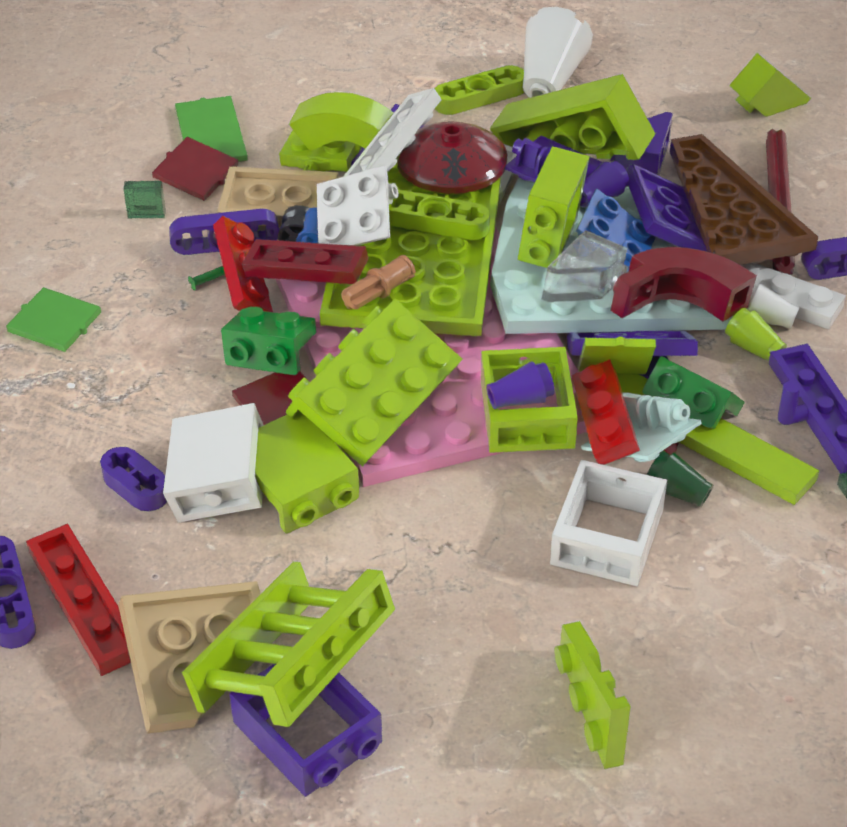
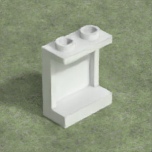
M254 403L172 419L163 494L178 523L262 508L263 494L255 479L258 428L264 426Z

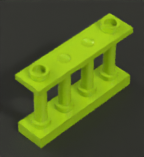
M293 561L182 672L197 711L206 713L226 691L262 696L273 725L290 727L395 611L383 571L366 569L347 591L309 587L301 562ZM308 606L329 608L321 618L299 616ZM282 633L303 635L293 647L272 644ZM255 661L276 664L266 676L244 673Z

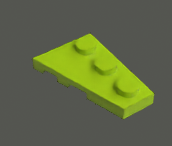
M578 621L564 624L561 629V643L555 646L554 649L555 659L559 672L561 674H568L571 682L569 684V694L575 712L582 711L586 721L584 723V732L587 745L591 752L598 751L604 769L622 766L624 764L631 706L625 696L616 698L613 689L616 688L615 679L609 670L601 672L599 652L582 623Z

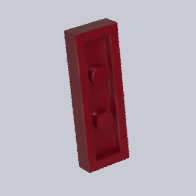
M256 239L244 259L242 267L246 277L354 284L358 281L369 258L366 246Z

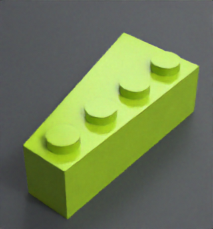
M623 74L508 103L489 128L503 144L513 147L517 139L524 140L528 138L534 142L539 136H544L583 154H596L597 159H611L613 155H626L627 160H639L656 134Z

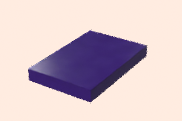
M630 164L626 170L629 176L628 187L646 232L681 248L707 251L683 187L635 164Z
M686 331L567 333V347L572 355H581L585 338L624 337L625 339H656V348L653 356L698 355V341Z

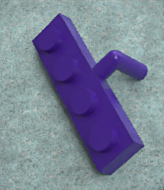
M808 343L771 351L768 364L783 385L778 410V421L783 425L806 421L841 476H846L847 400Z

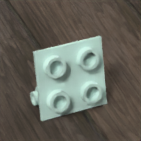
M623 393L640 451L625 457L634 458L637 462H647L656 459L661 451L673 443L682 441L687 433L701 425V420L689 418L690 408L681 399ZM590 441L581 446L582 450L592 451Z

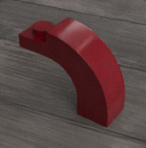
M681 247L650 249L633 255L628 273H623L617 278L613 286L614 296L610 311L623 319L652 302L672 299L697 305L724 322L734 316L740 309L748 307L757 275L734 261L707 251Z

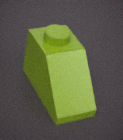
M758 53L755 54L729 85L739 94L735 100L750 113L757 109L766 117L807 104L811 99Z

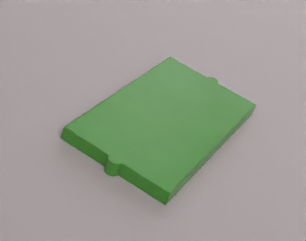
M231 96L210 99L200 98V100L175 103L183 140L189 137L238 159V162L248 161Z

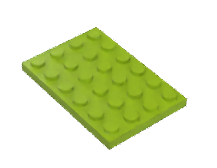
M391 168L387 171L388 183H394L398 190L484 205L490 212L489 233L478 240H466L390 226V238L359 245L366 246L369 259L358 281L366 277L368 270L372 268L379 269L401 255L407 256L412 261L416 271L415 277L393 288L388 297H378L361 308L352 310L345 306L341 293L353 284L326 282L320 309V326L365 328L362 322L376 306L384 310L396 299L433 333L482 336L501 177L493 184L477 191L446 194L419 188L408 182L397 168ZM429 213L426 215L430 217L443 216L444 214Z

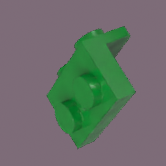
M259 307L244 308L221 328L225 363L228 366L296 375L301 370L299 350L317 333L315 318L300 316L296 312L274 313L263 311Z

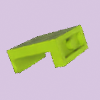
M299 411L293 418L285 415L258 428L255 479L260 490L277 509L280 528L286 534L300 527L308 526L315 520L339 508H344L359 498L358 468L336 443L302 412Z

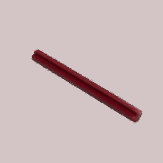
M771 129L767 132L766 139L768 191L792 213L786 133L782 129L778 131ZM783 256L772 259L773 270L789 275L794 273L795 256Z

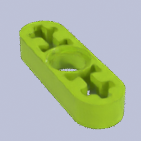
M507 65L439 84L435 87V90L442 100L435 107V110L441 114L453 115L520 96L524 93V69L514 65Z
M398 190V198L393 199L392 204H389L390 226L466 240H478L489 233L490 212L488 208L478 203ZM441 213L444 215L439 217H430L426 214Z

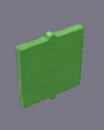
M43 287L28 304L21 305L22 310L6 325L7 332L65 352L81 334L87 333L88 326L100 315L101 308L100 306Z

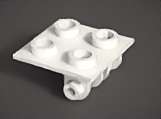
M386 165L317 184L318 243L359 246L390 238L389 204H392L393 199L398 198V189L394 183H388Z

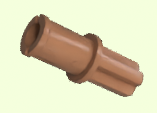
M401 255L379 269L372 268L368 270L365 278L342 291L341 297L344 300L345 306L349 310L359 309L378 297H388L393 288L415 277V267L407 256Z

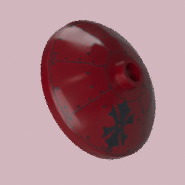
M456 121L439 122L419 128L414 134L415 140L396 157L398 171L408 182L428 191L446 194L477 191L493 184L504 174L508 159L505 145L493 133L474 124Z

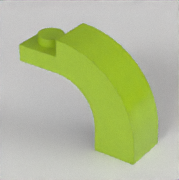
M332 92L317 95L300 103L289 125L310 151L334 141L352 142L366 149L394 112L381 103L362 95Z

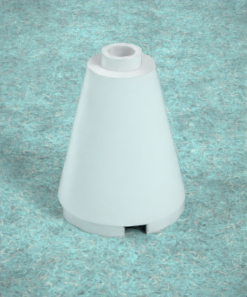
M544 7L528 20L525 34L523 90L529 98L561 90L591 47L593 33L590 25L585 20L584 23H581L575 18L576 13L569 9Z

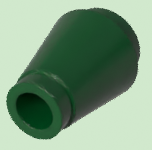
M661 451L647 473L649 476L667 480L665 494L691 504L694 503L699 507L703 506L714 487L712 483L708 482L706 478L675 452L670 455L665 451Z

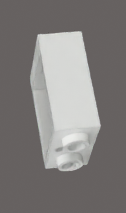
M581 460L552 534L550 565L638 587L663 512L667 480ZM586 500L646 514L637 541L576 527Z

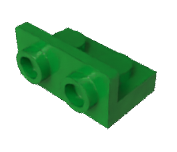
M660 356L642 389L643 394L652 397L681 399L690 408L689 418L701 420V424L709 429L716 428L724 411L738 416L745 403L733 392Z

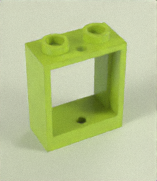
M552 146L528 197L517 260L556 270L577 221L590 156Z
M566 347L481 351V388L489 453L575 449L578 417ZM521 357H527L526 360H520ZM531 361L535 364L544 362L547 365L555 386L558 407L494 409L487 395V384L496 382Z

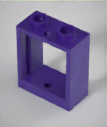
M272 664L257 675L266 676L276 664ZM339 672L319 693V696L350 727L305 759L266 721L270 718L262 696L237 692L229 693L235 725L305 797L319 787H326L333 783L341 771L358 759L368 758L376 751L379 744L382 743L381 712Z

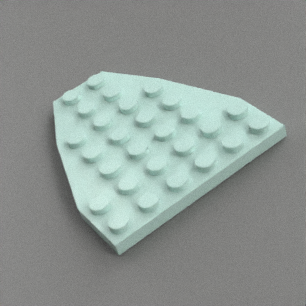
M518 178L506 202L490 280L491 290L506 334L726 329L731 318L722 322L701 307L681 300H658L640 308L623 319L610 311L614 296L613 286L617 278L623 273H628V271L600 249L590 258L579 259L576 257L572 246L578 237L576 229L586 208L581 206L579 207L577 221L556 270L517 260L528 197L534 185L532 181ZM627 187L622 195L614 197V199L619 203L620 207L636 219L641 220L629 187ZM656 237L651 249L678 246Z

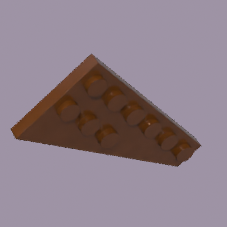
M699 134L671 139L670 155L707 252L717 254L739 265L762 263L765 260L783 256H797L799 253L816 250L818 236L707 137Z

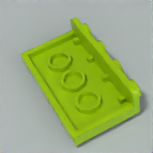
M396 299L384 310L376 306L362 322L365 328L360 333L353 329L339 344L338 348L341 352L336 357L331 353L327 354L313 370L317 376L311 382L304 377L288 395L292 403L285 412L287 415L293 418L299 411L302 412L362 467L463 360Z

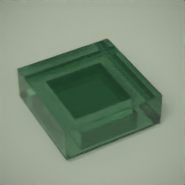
M162 181L124 182L123 191L128 219L165 218L166 208Z

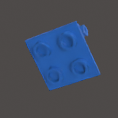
M596 188L576 229L578 237L575 239L572 248L579 259L590 258L600 249L629 271L632 256L650 250L656 236L646 232L642 220L633 217L620 207L614 198L606 196Z

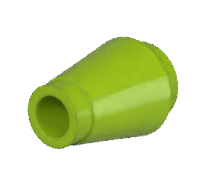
M746 308L740 309L731 318L725 329V333L730 337L731 343L768 361L771 351L787 347V344L781 340L755 310L750 312Z

